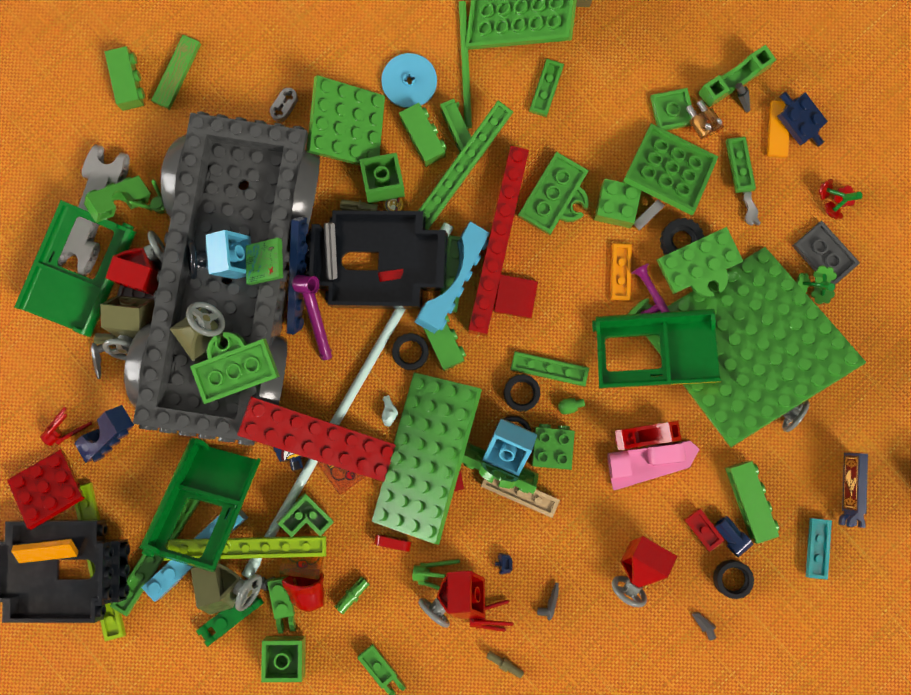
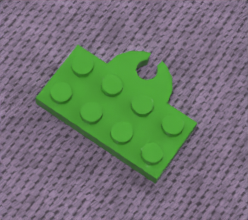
M556 152L518 214V217L548 235H551L559 220L575 222L581 219L584 214L582 212H575L573 205L578 203L582 205L584 210L588 209V196L580 185L589 170Z
M725 227L658 258L657 262L673 294L691 287L700 296L713 297L714 293L708 289V283L710 281L714 282L717 286L716 291L718 294L721 293L728 283L727 269L743 262V259L728 228Z
M223 332V336L228 340L226 348L220 345L221 337L219 335L214 336L210 340L207 347L208 360L190 366L204 404L280 377L266 338L247 345L245 340L237 333Z
M471 443L467 444L462 460L466 467L478 469L479 474L490 483L494 479L499 480V487L510 489L516 486L524 493L530 492L534 494L537 488L538 473L523 467L520 475L516 476L483 461L486 450Z

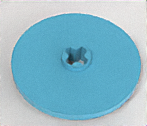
M413 53L401 54L391 59L385 66L381 79L382 88L386 97L399 107L409 108L417 103L422 106L432 98L436 91L437 74L433 65L423 56ZM408 77H411V80H413L412 84L406 82Z

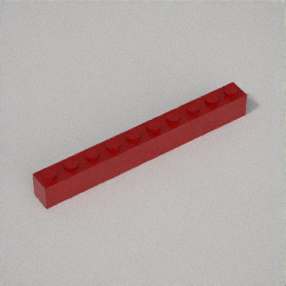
M510 146L469 325V333L486 337L488 334L529 153L528 149Z

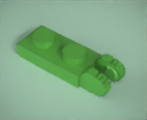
M288 576L268 579L267 581L274 619H276L279 634L284 633L282 618L288 617L290 630L296 631L294 605L291 603L287 591L282 586V580Z
M373 643L357 656L358 660L381 689H384L388 695H396L395 690L388 684L392 680L400 690L404 691L406 689V685L397 676L396 671Z

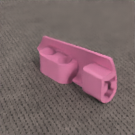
M691 441L652 445L644 449L608 453L613 490H618L690 468L700 449Z

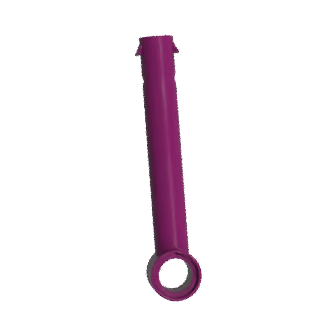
M296 275L292 283L295 292L303 294L318 346L319 357L321 360H328L332 358V349H330L315 296L319 289V280L315 276Z

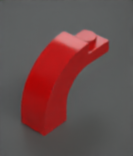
M678 421L615 431V442L618 450L682 440Z

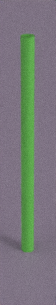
M459 1L464 122L467 129L472 128L469 54L468 48L465 47L467 13L466 1Z

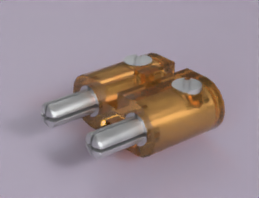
M703 100L697 103L702 111L699 114L696 113L692 105L686 107L687 112L692 118L689 122L701 140L714 135L725 127L713 108L708 109Z

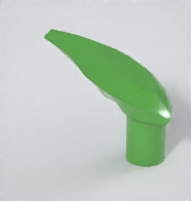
M649 298L640 301L628 314H640L643 310L651 308L652 305L649 304Z

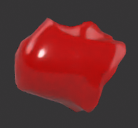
M292 569L289 571V577L282 580V586L287 591L291 603L300 610L312 612L324 605V574L322 571ZM294 578H296L297 585L294 584Z

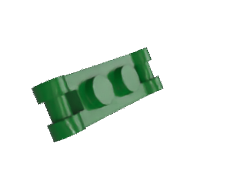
M256 597L252 605L243 611H237L234 604L233 608L221 611L196 630V633L203 637L204 643L208 647L260 607L264 601ZM211 626L216 632L214 635H211L207 630Z

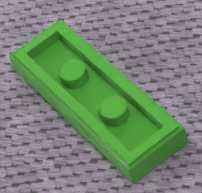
M546 59L529 112L547 118L564 64Z
M746 137L727 139L726 147L735 193L755 191L756 186Z

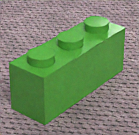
M127 46L104 51L116 105L122 111L144 106L143 99L145 98V93L139 84L141 76L139 71L136 70L137 58L135 53L131 52Z
M417 103L399 112L400 120L425 167L444 158L447 147L442 139H438L436 135L438 130L434 123L430 124L426 108H422Z
M446 315L445 319L447 320V323H448V322H450V320H449L448 316ZM447 323L442 331L438 330L435 334L423 328L443 371L465 361L463 357L466 356L463 347H458L455 341L458 339L455 330H450Z

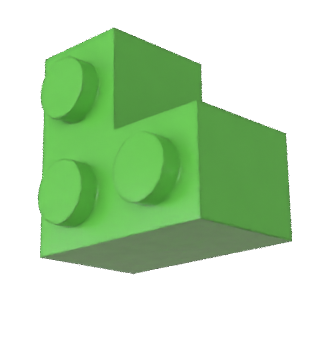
M305 493L276 521L291 537L305 523L319 536L334 523Z

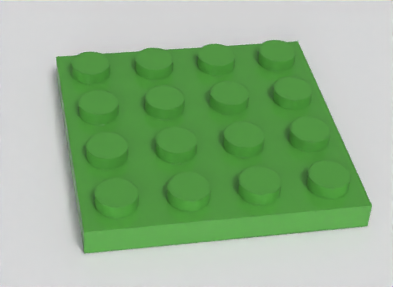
M319 75L315 76L307 152L359 166V159L380 156L385 96Z
M651 123L623 182L693 215L718 156Z

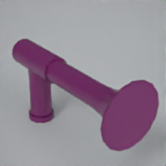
M645 264L633 271L631 274H636L643 280L656 304L641 313L670 312L648 275L647 266L649 264Z

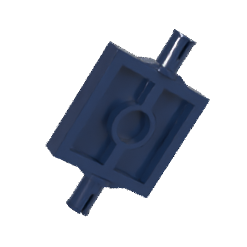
M784 92L779 97L786 106L777 117L799 145L804 144L811 138L817 147L822 145L825 141H823L818 132L828 122L806 92L794 100L791 99L787 92Z

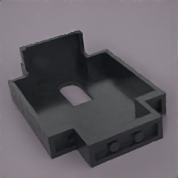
M333 210L329 223L335 224L337 279L334 280L326 278L324 228L320 224H312V228L309 229V233L306 236L308 252L305 254L307 271L304 275L317 277L319 289H328L325 294V300L332 308L421 310L423 291H446L448 234L446 230H425L426 215L424 211ZM351 252L379 253L378 270H347L342 265V259L347 253ZM403 269L401 279L379 281V272Z
M106 519L47 520L32 530L26 527L24 520L6 521L5 540H0V602H3L2 623H95L103 620L106 613L105 604L126 600L129 594L127 576L130 571L128 565L130 546L128 539H105L108 531ZM72 539L79 551L77 557L19 563L11 552L13 545ZM60 560H90L95 565V573L90 579H59Z

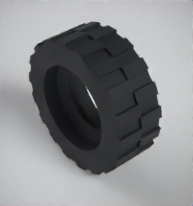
M679 218L670 222L661 233L660 247L663 253L667 255L679 249L673 243V236L676 232H687L691 237V243L704 238L703 230L699 227V224L687 218Z

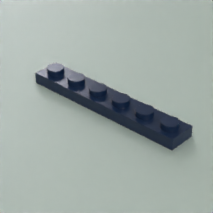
M301 216L291 220L287 334L292 335L300 331L304 325V319L302 318V311L305 306L303 294L295 292L292 286L294 277L296 275H304L307 268L305 254L308 249L306 235L309 227L307 217Z

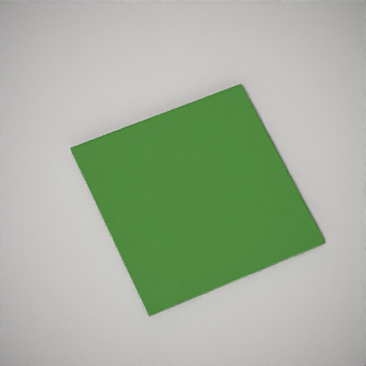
M766 247L727 270L728 283L721 293L718 294L716 284L710 281L708 289L714 293L713 297H703L692 291L667 306L670 312L701 309L715 310V331L721 382L682 385L730 448L866 364L861 355ZM658 335L646 336L661 356L660 337Z

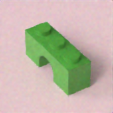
M138 175L133 178L127 177L122 182L116 184H108L103 189L88 192L84 205L94 221L98 223L114 216L116 206L113 201H124L132 210L138 206L131 205L129 201L147 204L151 193Z

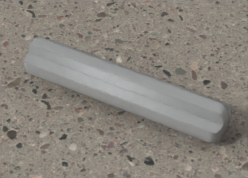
M330 222L323 225L326 278L334 280L337 279L335 224Z

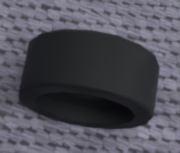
M403 334L394 342L392 355L397 365L401 368L416 370L422 367L428 359V345L417 334ZM406 341H415L422 349L421 357L414 363H407L400 357V347Z
M525 374L512 377L505 384L503 391L507 405L517 411H527L533 408L538 403L541 395L537 381ZM517 382H526L533 389V397L526 404H518L511 397V388Z
M731 559L720 563L714 571L713 580L715 587L728 598H744L751 592L754 585L753 573L742 562ZM733 567L740 569L745 577L743 586L736 591L728 590L722 581L724 572Z

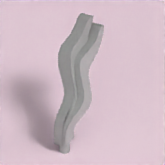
M742 192L744 194L743 202L747 207L745 222L751 226L753 224L759 226L761 222L757 218L758 209L752 200V192Z

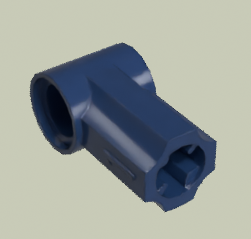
M728 516L721 518L714 525L727 542L728 548L737 557H740L753 546L749 537L742 531L740 532Z

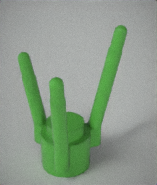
M154 179L151 182L157 197L151 200L150 205L129 201L131 205L150 211L154 210L159 214H167L161 191Z
M460 560L420 563V566L414 565L412 579L413 581H418V585H425L439 590V585L427 582L426 580L429 581L430 577L444 578L446 575L432 573L429 567L460 563Z

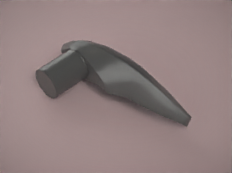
M93 343L91 352L94 370L97 378L101 379L100 353L104 352L102 345L97 346Z
M555 583L551 597L548 600V608L538 607L537 615L547 616L549 621L554 615L557 604L558 583Z

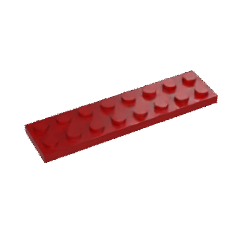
M255 397L250 398L237 433L240 437L385 482L386 473L388 472L391 457L396 446L393 443Z

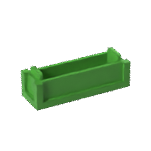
M451 99L440 104V111L460 153L470 140L471 135L458 109L460 107L459 102L455 103V100Z

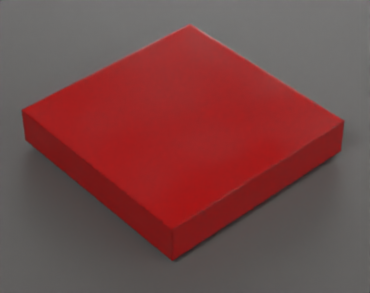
M501 275L494 312L532 319L538 281Z

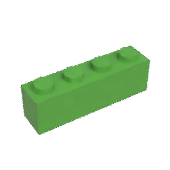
M744 461L726 467L725 469L750 540L753 543L759 544L779 537V525L772 517L771 512L773 509L770 502L766 500L764 494L766 489L758 478L759 470L757 465L753 464V461Z

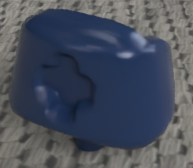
M503 553L499 554V562H495V566H499V574L511 573L513 568L511 556Z

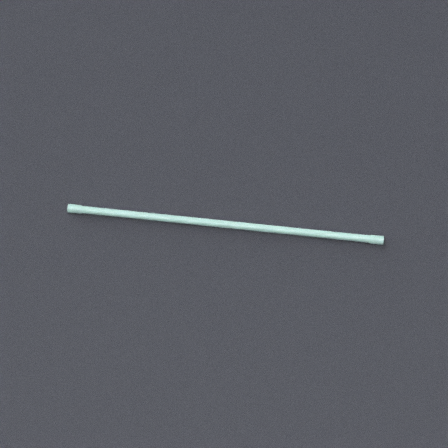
M445 222L440 230H446L448 237L454 229ZM406 309L394 310L330 423L340 425ZM308 459L264 537L276 536L280 529L276 521L295 503L318 461ZM250 558L242 575L246 578L254 575L263 558Z

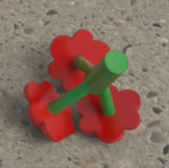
M829 179L820 186V199H827L830 193L835 194L834 201L839 204L835 205L831 201L826 203V213L831 218L842 219L843 214L840 207L854 205L855 200L862 199L863 195L861 192L853 191V188L849 185L844 188H838L837 191L833 190V179Z

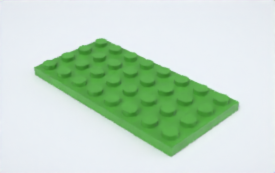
M414 372L394 441L396 445L386 473L385 482L382 483L371 522L439 545L482 389Z

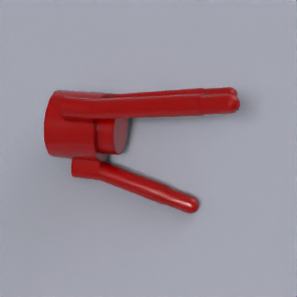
M63 407L51 424L40 435V438L48 446H52L54 443L59 445L67 438L91 426L92 422L90 421L61 437L62 432L57 427L67 417V414L64 413L67 408Z
M509 600L486 605L485 610L508 604ZM486 613L485 618L470 619V627H476V629L505 632V628L498 626L514 625L513 622L486 620Z

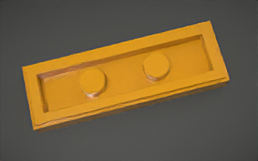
M772 100L770 102L767 157H788L789 131L777 117L786 106L783 101Z
M612 244L610 300L630 301L632 244Z
M72 539L13 545L11 550L19 563L77 557L79 552Z

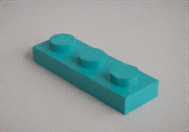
M809 519L806 577L828 580L832 520Z

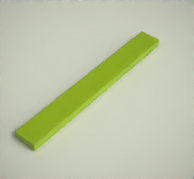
M92 483L80 485L85 499L75 504L78 520L100 519ZM87 560L90 577H93L95 565L92 561ZM112 602L105 604L106 613L104 619L100 620L105 641L126 636L122 614L110 607Z
M326 536L229 538L220 559L326 556ZM210 538L170 539L166 548L200 558Z

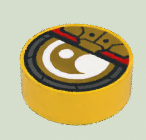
M401 198L385 200L384 203L386 211H402L404 207Z

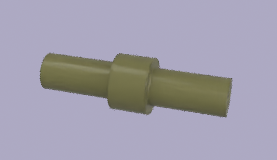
M489 651L486 658L497 664L499 669L504 672L508 671L518 678L523 676L524 671L511 664L510 660L505 657L501 658Z

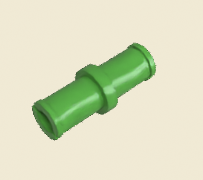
M360 576L357 582L345 591L346 594L334 607L344 615L354 601L357 602L359 600L358 597L370 583Z

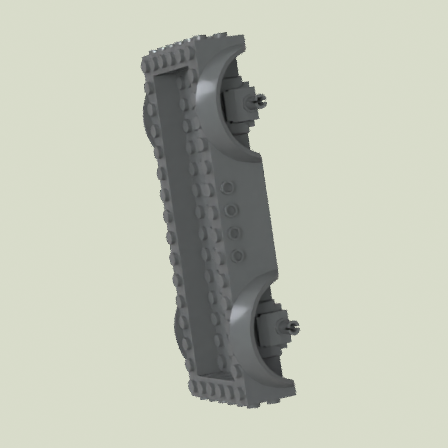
M199 111L197 114L190 113L187 134L177 138L169 147L161 169V195L165 210L171 220L169 231L166 232L164 238L166 247L165 252L163 251L161 254L162 268L157 275L159 284L158 290L154 293L155 306L152 322L144 325L134 337L129 347L124 367L126 393L131 404L135 407L133 424H138L139 429L158 430L159 428V432L177 433L179 431L178 435L196 436V434H199L198 438L216 439V437H219L218 441L235 442V440H238V444L250 446L254 445L256 441L237 435L250 398L255 397L279 405L287 358V339L281 336V329L289 288L291 220L299 216L307 217L309 227L320 165V156L307 152L308 132L303 127L293 126V128H289L280 123L269 125L260 120L249 122L241 117L229 119L225 115L210 116L208 113ZM248 181L249 187L246 190L239 189L242 182ZM222 230L251 236V244L280 238L282 239L283 278L248 285L246 284V277L232 279L231 283L226 284L228 278L210 275L207 267H197V278L193 280L189 274L188 241L194 240L196 252L205 251L207 234ZM201 301L212 304L224 317L225 328L223 332L237 333L245 340L247 345L266 338L280 377L204 404L190 366L196 363L186 353L170 328L186 318L187 308L192 303Z

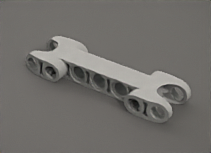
M96 144L91 148L82 168V176L87 178L88 181L80 200L79 208L88 211L84 205L88 192L103 189L111 183L122 182L127 177L130 164L128 154L121 152L112 163L104 164V147ZM82 217L76 219L58 260L60 267L65 264L68 258L75 255L78 259V274L87 276L91 272L100 251V244L94 242L99 224Z

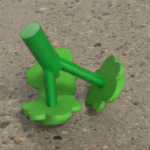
M822 265L813 273L815 282L810 281L807 273H800L796 282L805 293L809 286H814L811 296L815 298V303L822 304L824 302L828 304L835 295L833 291L835 284L830 282L836 279L837 274L833 272V267L827 268Z

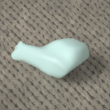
M387 395L382 399L385 405L382 412V421L385 426H391L398 416V411L393 405L390 396Z

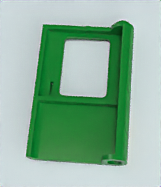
M60 200L14 308L32 313L68 327L79 334L91 337L101 316L100 304L107 301L114 282L105 278L112 257L129 250L136 232L133 231V226L124 222L122 226L107 219L97 223L113 230L114 235L94 279L60 267L58 260L76 219L82 217L96 223L88 211Z
M714 309L596 316V320L592 321L593 332H597L599 389L721 382ZM658 335L660 337L661 368L628 371L607 370L605 345L607 338Z
M190 438L139 547L143 550L142 554L152 558L156 555L215 572L262 459H253L212 448L200 439ZM190 498L222 507L204 553L200 558L166 548L184 506Z

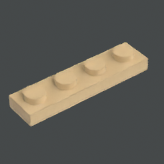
M483 479L481 487L553 518L560 501L559 499L539 490H535L534 494L530 492L524 493L516 486L510 489L498 486L500 481L494 479L492 483Z

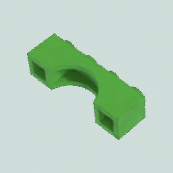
M764 45L750 54L731 71L721 76L718 75L706 83L698 94L708 108L736 91L735 85L737 83L745 85L768 70L777 59L769 48Z

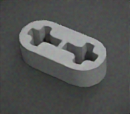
M283 89L272 104L270 114L276 122L285 121L297 104L298 96L294 89ZM292 94L293 99L287 100L285 96H290ZM276 110H277V111H280V110H281V111L283 112V114H282V115L278 114V115L276 116L275 111H276Z
M659 199L655 201L635 221L634 226L640 231L665 205Z

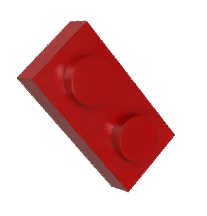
M700 508L684 519L685 523L708 552L724 541V538Z

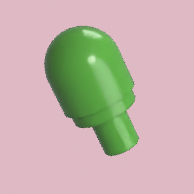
M575 398L563 399L558 404V410L565 415L575 413V411H578V408L585 406L584 399L575 400Z

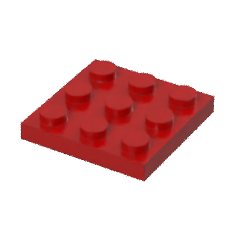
M61 449L7 480L26 527L30 530L85 499L68 459Z

